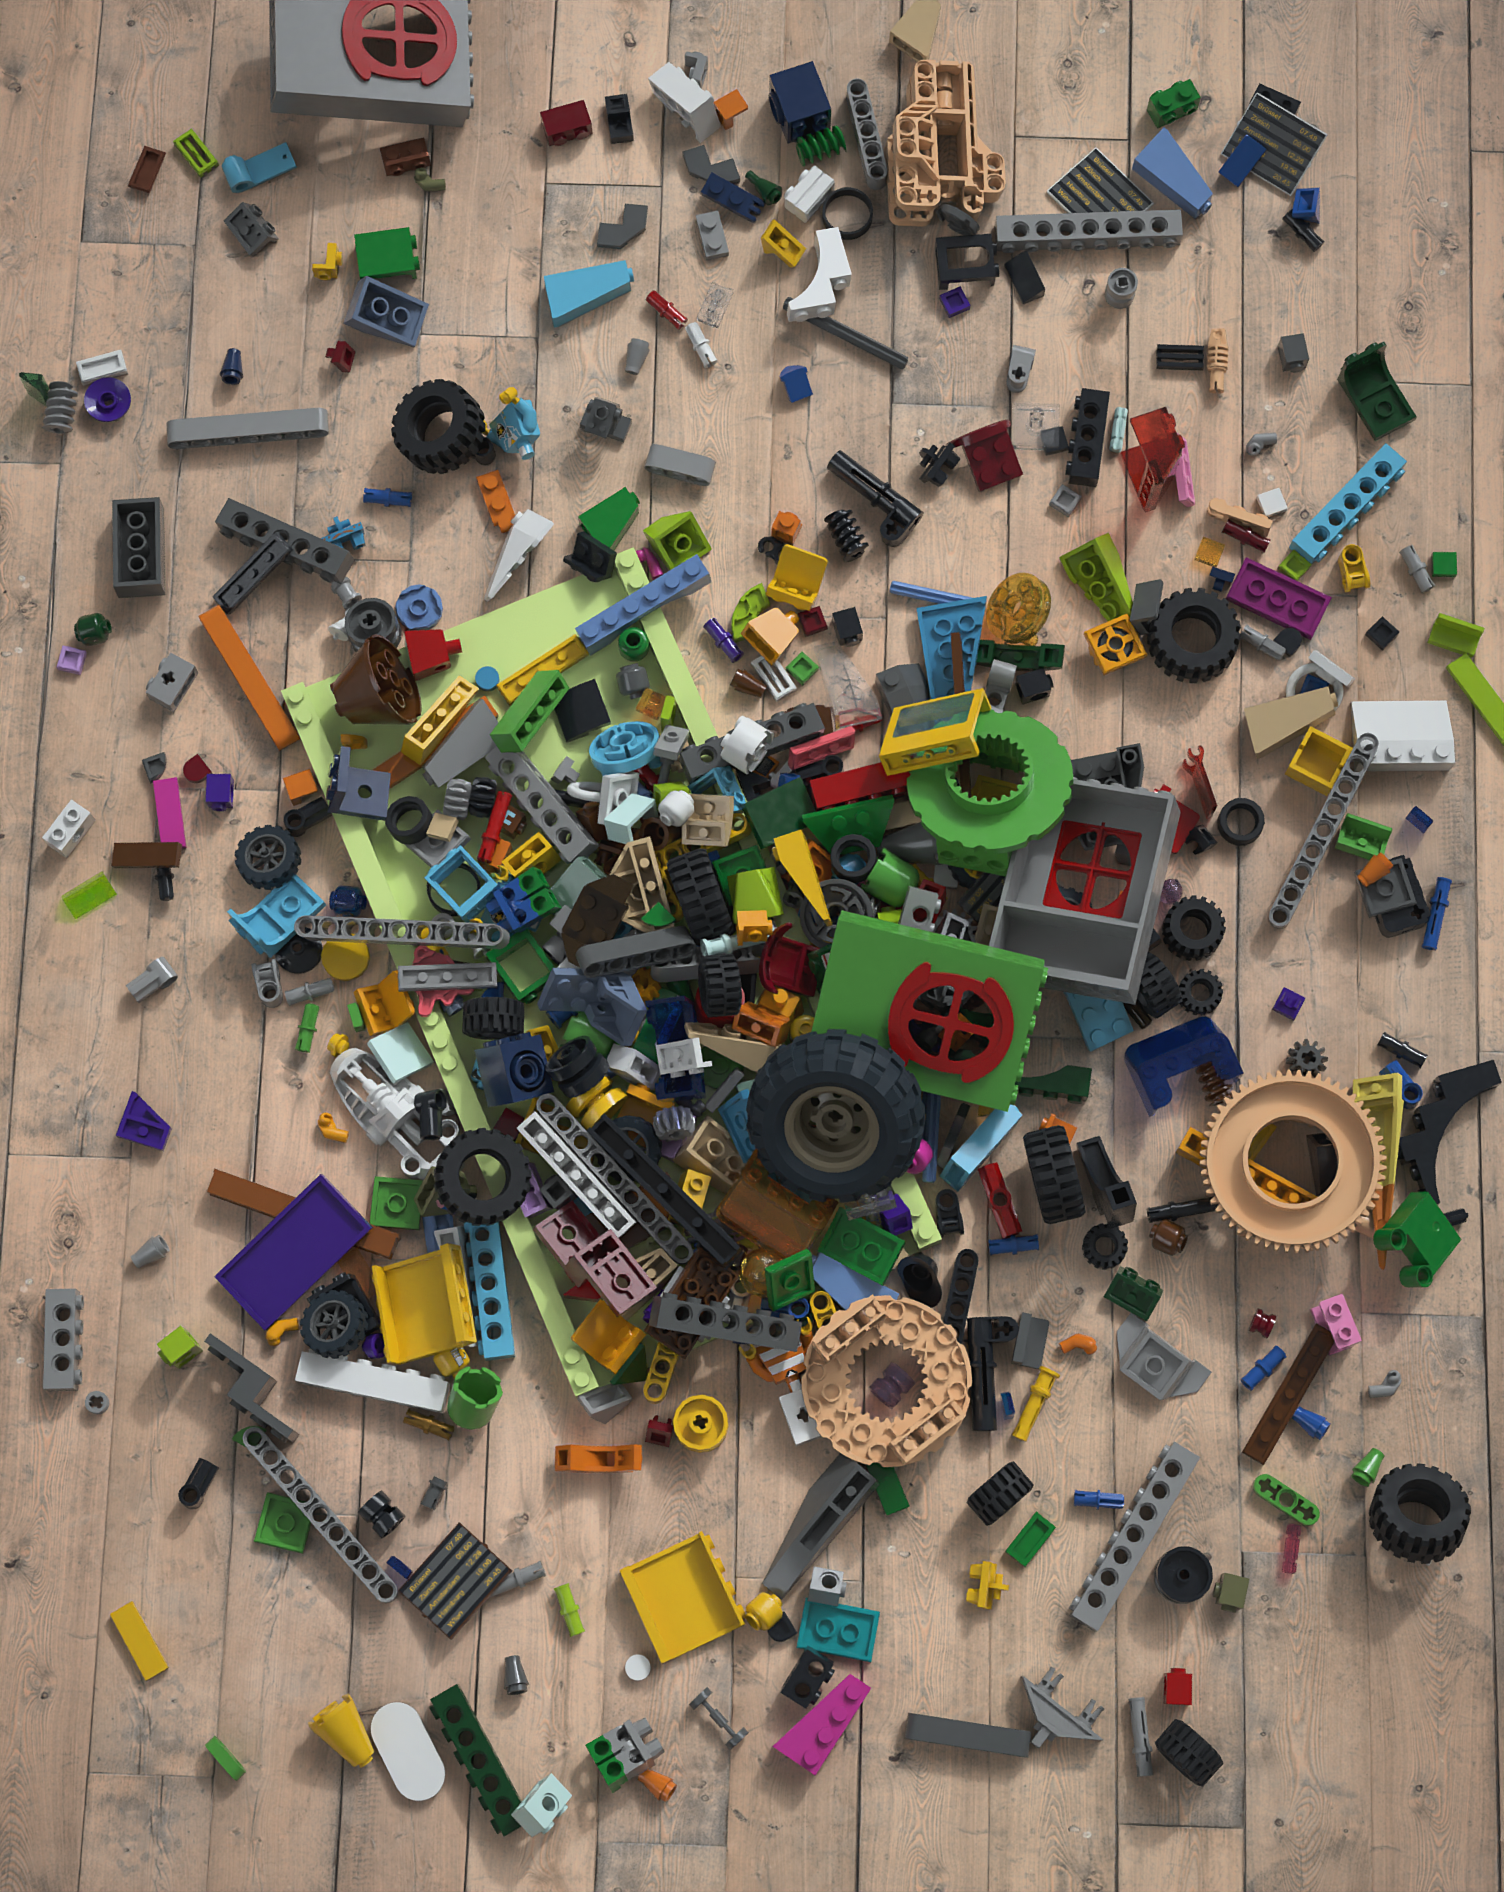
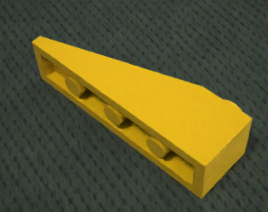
M459 675L404 736L401 753L421 765L436 748L478 692L479 688Z
M798 830L774 838L776 847H773L772 851L776 862L780 861L785 870L827 926H831L832 922L802 830Z

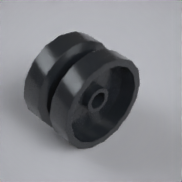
M580 1036L568 1041L554 1052L546 1063V1072L554 1081H558V1087L566 1097H577L589 1091L603 1079L610 1067L602 1053L596 1052V1046L588 1036Z
M1180 1546L1165 1552L1157 1560L1154 1568V1583L1158 1592L1166 1600L1176 1604H1188L1202 1598L1210 1589L1213 1580L1212 1566L1208 1558L1200 1550L1190 1546ZM1181 1570H1184V1574L1188 1575L1187 1579H1181L1179 1575Z

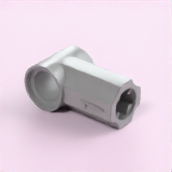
M160 957L150 963L146 971L128 983L126 987L137 1002L140 1003L159 988L164 989L177 980L178 975L165 957Z

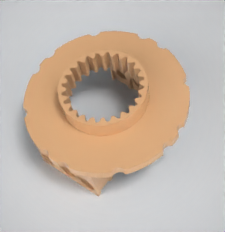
M872 1294L868 1298L850 1303V1307L845 1311L838 1310L830 1317V1323L826 1326H821L814 1335L803 1362L806 1367V1372L801 1377L803 1400L809 1418H813L817 1423L816 1430L822 1438L831 1440L832 1448L847 1458L865 1465L879 1463L882 1467H899L924 1459V1455L927 1452L935 1453L944 1446V1439L949 1436L952 1437L956 1433L964 1417H966L970 1403L967 1391L972 1386L971 1366L964 1345L960 1344L956 1339L957 1332L951 1325L942 1322L939 1313L918 1301L905 1297L901 1300H895L889 1295L874 1296ZM879 1342H882L883 1346H887L889 1342H892L895 1348L901 1344L902 1351L905 1352L910 1349V1357L917 1356L916 1364L923 1365L920 1374L925 1375L926 1378L921 1381V1384L926 1386V1388L922 1389L920 1394L924 1398L917 1399L916 1402L919 1407L913 1406L910 1409L912 1415L904 1413L903 1420L898 1416L894 1417L892 1423L888 1418L880 1422L877 1416L871 1420L870 1413L867 1412L862 1415V1407H854L855 1398L848 1397L852 1392L851 1389L846 1388V1385L850 1383V1379L846 1378V1375L852 1372L848 1365H854L855 1360L853 1356L859 1358L862 1355L861 1349L868 1351L869 1344L874 1348L878 1346Z

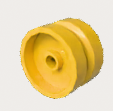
M607 1074L589 1091L571 1098L565 1107L574 1118L583 1116L581 1126L585 1130L589 1127L592 1128L604 1113L611 1119L628 1099V1096L620 1087L611 1089L613 1080Z
M695 1395L682 1401L676 1409L673 1419L675 1435L680 1444L688 1450L698 1453L710 1452L719 1447L726 1438L729 1427L727 1412L722 1404L713 1397L706 1395ZM699 1420L705 1421L706 1424L704 1429H700L699 1426H696V1423Z

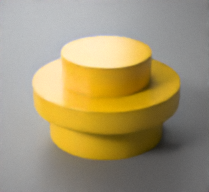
M336 1033L331 1037L327 1049L332 1056L338 1057L342 1052L349 1049L348 1036Z

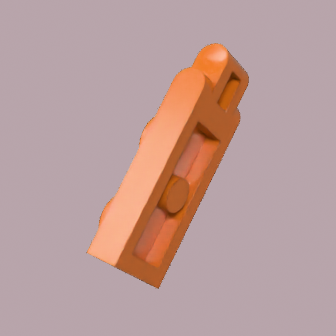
M499 470L476 477L494 527L499 525L501 533L508 532L513 526L510 521L515 516Z

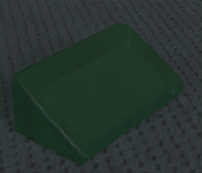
M19 373V377L28 394L46 406V401L49 399L47 394L50 389L43 375Z

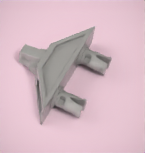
M1050 1667L1038 1685L1036 1683L1034 1685L1027 1678L1021 1676L1035 1720L1037 1721L1033 1728L1038 1732L1030 1741L1034 1746L1040 1748L1046 1739L1052 1742L1055 1737L1103 1740L1091 1728V1725L1100 1713L1104 1711V1708L1099 1706L1091 1714L1096 1703L1095 1700L1091 1699L1079 1717H1074L1051 1698V1692L1064 1677L1061 1673L1050 1682L1055 1671L1053 1667Z

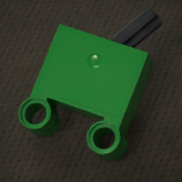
M1411 1192L1384 1227L1375 1231L1373 1242L1375 1247L1381 1251L1402 1250L1412 1265H1406L1401 1269L1399 1274L1401 1284L1407 1288H1425L1431 1285L1434 1274L1462 1240L1452 1226L1466 1222L1469 1215L1463 1208L1443 1213L1429 1192Z

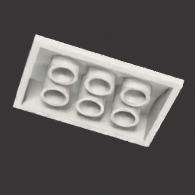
M1447 701L1351 702L1353 747L1359 736L1364 733L1374 734L1379 742L1377 752L1367 771H1449L1454 765V738ZM1363 740L1360 743L1362 749L1366 751L1374 748V744L1370 740ZM1354 761V771H1362L1363 765L1358 761Z

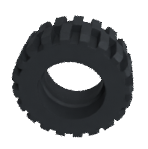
M435 379L434 383L429 380L423 382L422 386L416 385L413 387V391L410 394L406 393L402 397L403 402L401 404L398 403L395 409L397 413L392 418L394 427L391 428V432L394 437L395 446L417 468L422 471L425 470L427 473L435 474L438 472L439 474L448 473L449 469L452 471L459 469V465L462 463L465 465L470 461L469 457L477 453L479 450L477 446L482 444L484 438L482 432H485L486 424L483 422L485 416L480 409V405L465 389L450 380ZM452 412V421L448 430L441 437L425 442V432L430 422L442 413Z
M1186 588L1182 594L1176 591L1171 594L1169 599L1165 598L1160 603L1158 618L1151 620L1147 644L1150 645V656L1156 658L1154 663L1158 668L1163 666L1165 668L1164 674L1170 677L1171 674L1177 676L1176 680L1183 682L1184 678L1189 679V683H1197L1198 679L1206 682L1211 680L1213 675L1218 677L1223 673L1224 668H1228L1241 640V634L1239 633L1241 625L1240 621L1236 620L1237 613L1235 609L1231 608L1229 610V602L1225 598L1222 600L1218 599V593L1212 591L1210 595L1205 593L1204 588H1198L1197 592H1192V588ZM1187 618L1204 621L1212 628L1215 634V645L1212 649L1203 653L1188 652L1175 642L1172 636L1173 626L1178 621Z
M699 848L671 858L666 863L695 944L700 946L701 939L711 940L720 938L722 934L731 936L735 932V928L706 849Z
M1057 1125L1026 1133L1023 1136V1141L1044 1223L1054 1224L1082 1217L1086 1213L1065 1128Z
M478 1128L477 1130H468L462 1135L456 1136L444 1148L434 1169L435 1192L439 1195L438 1200L440 1204H444L451 1216H456L460 1222L472 1223V1226H489L507 1219L523 1204L530 1190L531 1184L529 1183L532 1173L528 1166L530 1163L528 1156H524L523 1148L520 1144H515L512 1141L513 1137L508 1134L506 1136L500 1134V1131L496 1129L490 1131L486 1130V1128ZM473 1155H490L498 1160L504 1168L506 1175L504 1188L499 1195L492 1199L476 1200L467 1195L460 1185L459 1172L461 1166Z
M1417 1463L1416 1466L1405 1464L1402 1465L1401 1469L1396 1467L1390 1470L1389 1474H1385L1381 1478L1370 1505L1369 1524L1370 1528L1374 1530L1373 1535L1376 1540H1381V1546L1387 1551L1391 1550L1394 1552L1393 1555L1399 1559L1404 1557L1407 1559V1562L1411 1563L1421 1561V1564H1430L1431 1560L1439 1562L1444 1560L1445 1556L1450 1557L1455 1553L1456 1548H1459L1470 1521L1471 1506L1468 1503L1467 1493L1461 1491L1463 1488L1457 1480L1454 1482L1452 1476L1446 1471L1442 1473L1435 1466L1429 1468L1425 1467V1464ZM1407 1502L1424 1504L1434 1510L1441 1522L1433 1525L1415 1523L1401 1512L1398 1505Z

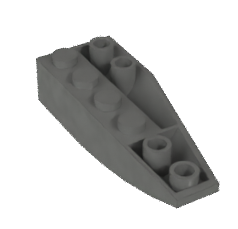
M840 1453L809 1489L762 1584L782 1600L880 1485L879 1482L854 1460Z

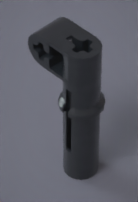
M839 450L836 452L827 465L829 471L871 501L872 507H879L888 514L880 526L883 542L889 547H896L902 544L919 523L924 512L893 490L889 482L884 483L843 451ZM896 520L905 528L902 529L900 526H897L895 528V523L893 521ZM896 529L897 534L895 535L892 533L889 536L888 531L890 530L893 532Z
M1008 1316L967 1318L968 1350L972 1373V1386L970 1387L972 1431H996L994 1368H997V1364L993 1359V1343H1005L1013 1340L1019 1331L1018 1323L1015 1319ZM992 1321H994L995 1328L1004 1325L1005 1328H1009V1332L1004 1335V1332L999 1331L995 1333V1339H992Z

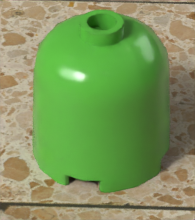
M882 848L880 852L883 854L882 858H877L876 864L867 877L866 885L861 883L859 887L865 893L889 906L901 907L904 904L908 886L918 888L917 886L920 881L919 873L914 866L888 849Z
M576 1011L579 1012L578 1017L571 1018L562 1039L568 1042L580 1036H588L595 1044L596 1052L602 1053L607 1060L613 1044H620L591 1026L585 1011Z
M470 1366L465 1367L458 1372L454 1379L448 1398L447 1411L451 1420L461 1428L473 1430L487 1425L502 1397L503 1391L500 1386V1378L493 1371L482 1367L481 1370L470 1369Z

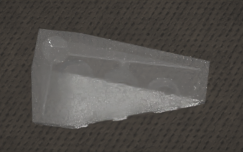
M835 641L814 646L835 729L882 719L877 696L839 643Z

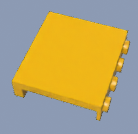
M446 1243L440 1245V1250L384 1267L372 1266V1282L376 1290V1307L380 1314V1331L383 1334L384 1355L387 1363L401 1365L477 1343L461 1246Z
M702 1531L640 1562L620 1569V1573L662 1664L745 1625L743 1621L745 1619V1611L741 1604L736 1606L732 1597L736 1595L731 1581L725 1582L722 1573L726 1570L720 1557L714 1558L711 1550L715 1546L710 1535L704 1536Z

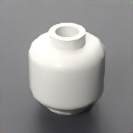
M671 791L658 806L661 821L667 826H682L694 812V800L685 791Z

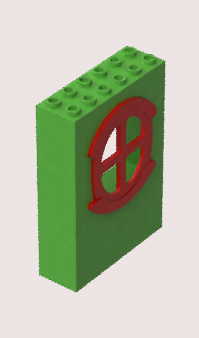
M842 910L834 934L812 1031H816L817 1034L827 1033L828 1029L847 1030V1034L860 1037L862 1033L877 1039L878 1045L886 1050L888 1048L892 1049L904 1060L906 1071L909 1070L910 1073L914 1074L921 1091L1008 1112L1009 1106H1014L1019 1085H1015V1082H1021L1024 1062L1021 1061V1058H1027L1030 1046V1038H1027V1034H1033L1036 1022V1015L1033 1014V1010H1039L1042 991L1038 990L1039 986H1045L1048 968L1044 967V959ZM948 985L954 988L950 1012L946 1017L918 1011L913 1007L917 997L931 988ZM966 990H970L980 996L989 1006L994 1017L992 1027L975 1025L958 1019L962 996ZM916 1019L944 1027L945 1032L939 1055L931 1056L916 1044L908 1028L910 1020ZM956 1030L985 1036L989 1039V1044L985 1050L975 1057L961 1061H951L948 1058L952 1036Z

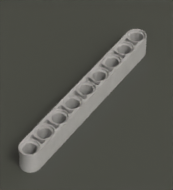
M1364 733L1357 739L1270 910L1269 922L1274 928L1283 929L1290 923L1377 752L1379 742L1374 734ZM1363 740H1370L1373 742L1374 748L1366 751L1362 749L1360 743ZM1353 761L1360 762L1363 765L1362 771L1353 772L1350 769V763ZM1341 783H1349L1352 786V791L1348 794L1340 792L1338 786ZM1331 804L1339 805L1341 813L1331 815L1328 812V806ZM1325 825L1329 827L1330 834L1322 837L1318 835L1317 828ZM1316 847L1319 850V856L1309 858L1306 855L1307 848ZM1299 868H1304L1308 871L1309 876L1304 880L1296 878L1295 871ZM1290 889L1296 891L1298 898L1291 902L1284 898L1285 891ZM1277 911H1283L1287 919L1283 923H1277L1273 919V914Z
M304 915L299 917L294 924L296 934L311 941L503 949L510 940L506 929L496 924ZM311 922L312 930L309 933H305V926ZM331 924H335V931L329 935L328 927ZM358 924V933L352 936L351 929L354 925ZM382 926V933L375 937L374 931L376 927ZM405 926V935L399 938L398 930ZM429 928V935L422 939V930ZM448 929H452V937L449 940H445V932ZM476 930V938L469 941L468 934L470 931ZM499 931V940L492 942V934Z
M551 1094L540 1096L536 1106L538 1113L668 1256L677 1264H686L693 1254V1249L688 1241L555 1096ZM551 1100L554 1102L555 1108L551 1112H544L541 1109L542 1102ZM562 1118H567L572 1123L567 1131H562L557 1126L558 1121ZM583 1136L588 1140L586 1148L578 1149L575 1147L574 1140L577 1137ZM594 1155H601L604 1157L605 1163L601 1167H594L591 1164V1158ZM611 1173H618L621 1176L622 1180L619 1185L613 1186L608 1183L607 1178ZM628 1191H634L638 1195V1201L634 1204H628L624 1200V1195ZM649 1209L654 1212L655 1219L652 1222L647 1223L641 1219V1213L644 1210ZM659 1229H670L672 1237L668 1241H662L657 1234ZM678 1246H685L688 1249L689 1255L685 1259H678L674 1254V1250Z
M251 1427L247 1429L243 1434V1443L373 1595L382 1603L394 1601L398 1595V1588L390 1577L260 1428ZM253 1433H259L262 1437L260 1444L257 1446H251L248 1442L249 1436ZM269 1452H276L278 1455V1460L273 1465L265 1463V1455ZM288 1470L294 1473V1480L289 1484L282 1483V1473ZM303 1489L309 1490L311 1493V1497L306 1503H300L297 1500L299 1491ZM319 1508L327 1511V1518L322 1522L315 1521L313 1516L314 1512ZM335 1527L342 1528L344 1532L342 1539L339 1541H333L330 1538V1532ZM351 1546H356L360 1549V1556L356 1560H349L346 1556V1552ZM368 1565L374 1566L377 1570L376 1576L373 1579H365L363 1576V1569ZM385 1584L391 1585L393 1588L392 1596L387 1599L379 1595L381 1586Z

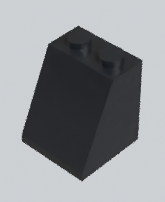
M1325 1133L1306 1135L1317 1197L1322 1195L1331 1186L1337 1173V1155L1332 1142Z

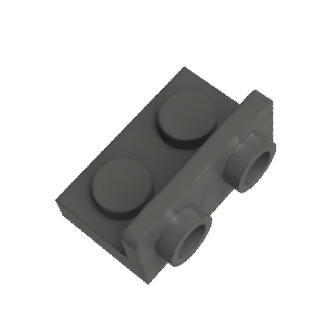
M242 202L224 222L250 256H255L269 241L277 242L279 238L274 233L276 231L275 228L261 216L263 213L258 206Z

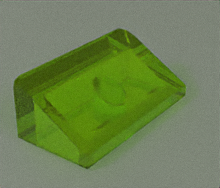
M101 871L61 897L73 917L77 919L117 895L104 872Z

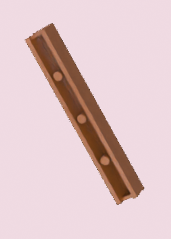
M215 1168L207 1189V1193H210V1196L271 1218H275L296 1198ZM370 1224L373 1228L353 1247L392 1260L401 1236Z

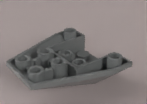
M1141 744L1117 747L1115 752L1071 760L1073 777L1082 781L1094 779L1106 785L1119 783L1125 788L1131 789L1142 787L1145 767ZM1087 832L1078 836L1085 851L1094 849L1097 833ZM1109 835L1106 837L1104 847L1124 843L1118 837Z

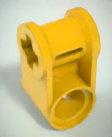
M1355 544L1347 545L1338 558L1344 591L1347 593L1355 588H1370V575L1366 568L1362 549ZM1345 554H1352L1356 561H1348Z

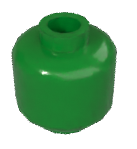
M630 627L620 634L618 647L621 656L628 661L637 662L648 654L649 639L642 629Z

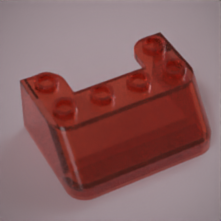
M1166 407L1130 418V423L1139 446L1121 451L1120 453L1145 512L1155 510L1174 478L1180 457H1182V449L1185 448L1182 436L1180 434L1177 435L1175 430V418L1172 413H1168Z

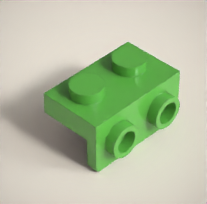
M1347 813L1340 827L1335 849L1370 860L1373 855L1377 856L1380 852L1382 854L1385 853L1392 828Z

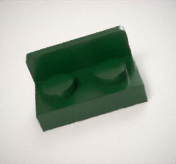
M1120 1266L1104 1294V1298L1148 1321L1164 1290L1154 1280H1145L1138 1276V1272L1134 1269Z

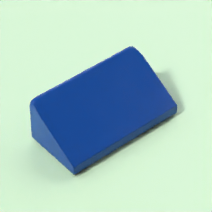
M1246 134L1218 172L1239 187L1267 149Z

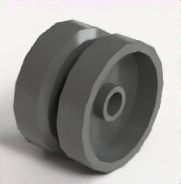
M365 598L349 608L345 616L344 627L355 652L359 650L368 637L375 634L385 637L398 648L401 641V628L390 604L378 598Z

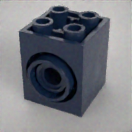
M813 61L769 75L768 98L771 111L776 123L780 124L787 144L791 142L797 143L798 137L801 136L806 139L807 134L813 136L816 131H820L823 135L825 128L831 129V106Z
M527 1032L508 1036L503 1039L484 1042V1048L474 1050L488 1107L516 1103L554 1092L551 1077L545 1069L547 1059L541 1034L531 1036V1033Z

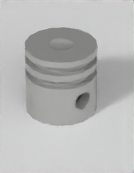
M557 932V936H552L542 948L557 965H560L567 955L560 932Z

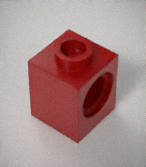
M1171 1668L1170 1673H1164L1163 1704L1192 1705V1674H1186L1185 1668Z

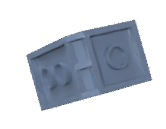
M552 968L537 1003L540 1011H585L591 1026L621 1046L632 1045L647 1012L630 975L625 972L587 978L581 968Z

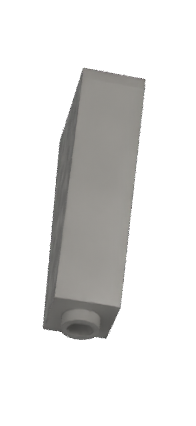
M478 699L422 766L425 771L422 775L430 786L434 784L435 787L439 788L489 754L496 747L489 734L499 722L483 699Z

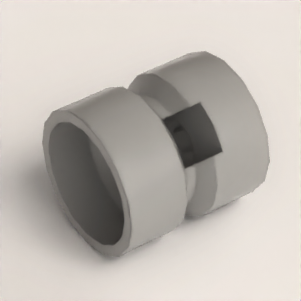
M1118 268L1110 273L1105 289V299L1110 306L1123 309L1133 302L1138 279L1132 270Z

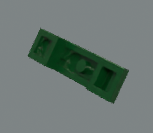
M980 640L976 665L991 668L995 659L1016 665V671H1035L1044 668L1045 671L1059 670L1063 667L1065 645L1041 643V646L996 644L994 640Z

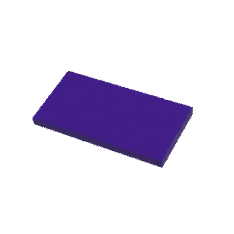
M320 1174L214 1277L265 1331L373 1227L323 1174Z

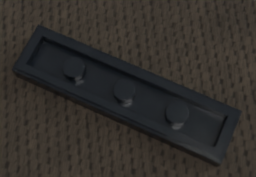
M275 532L212 596L226 614H231L293 549L279 532Z

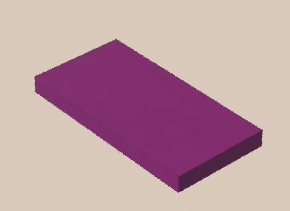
M1246 557L1226 600L1284 628H1294L1299 631L1301 636L1311 640L1332 597Z

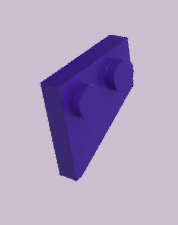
M132 1091L116 1136L164 1152L172 1128L136 1092Z

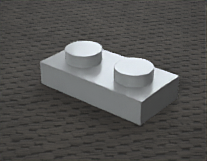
M718 210L696 215L706 261L729 256Z

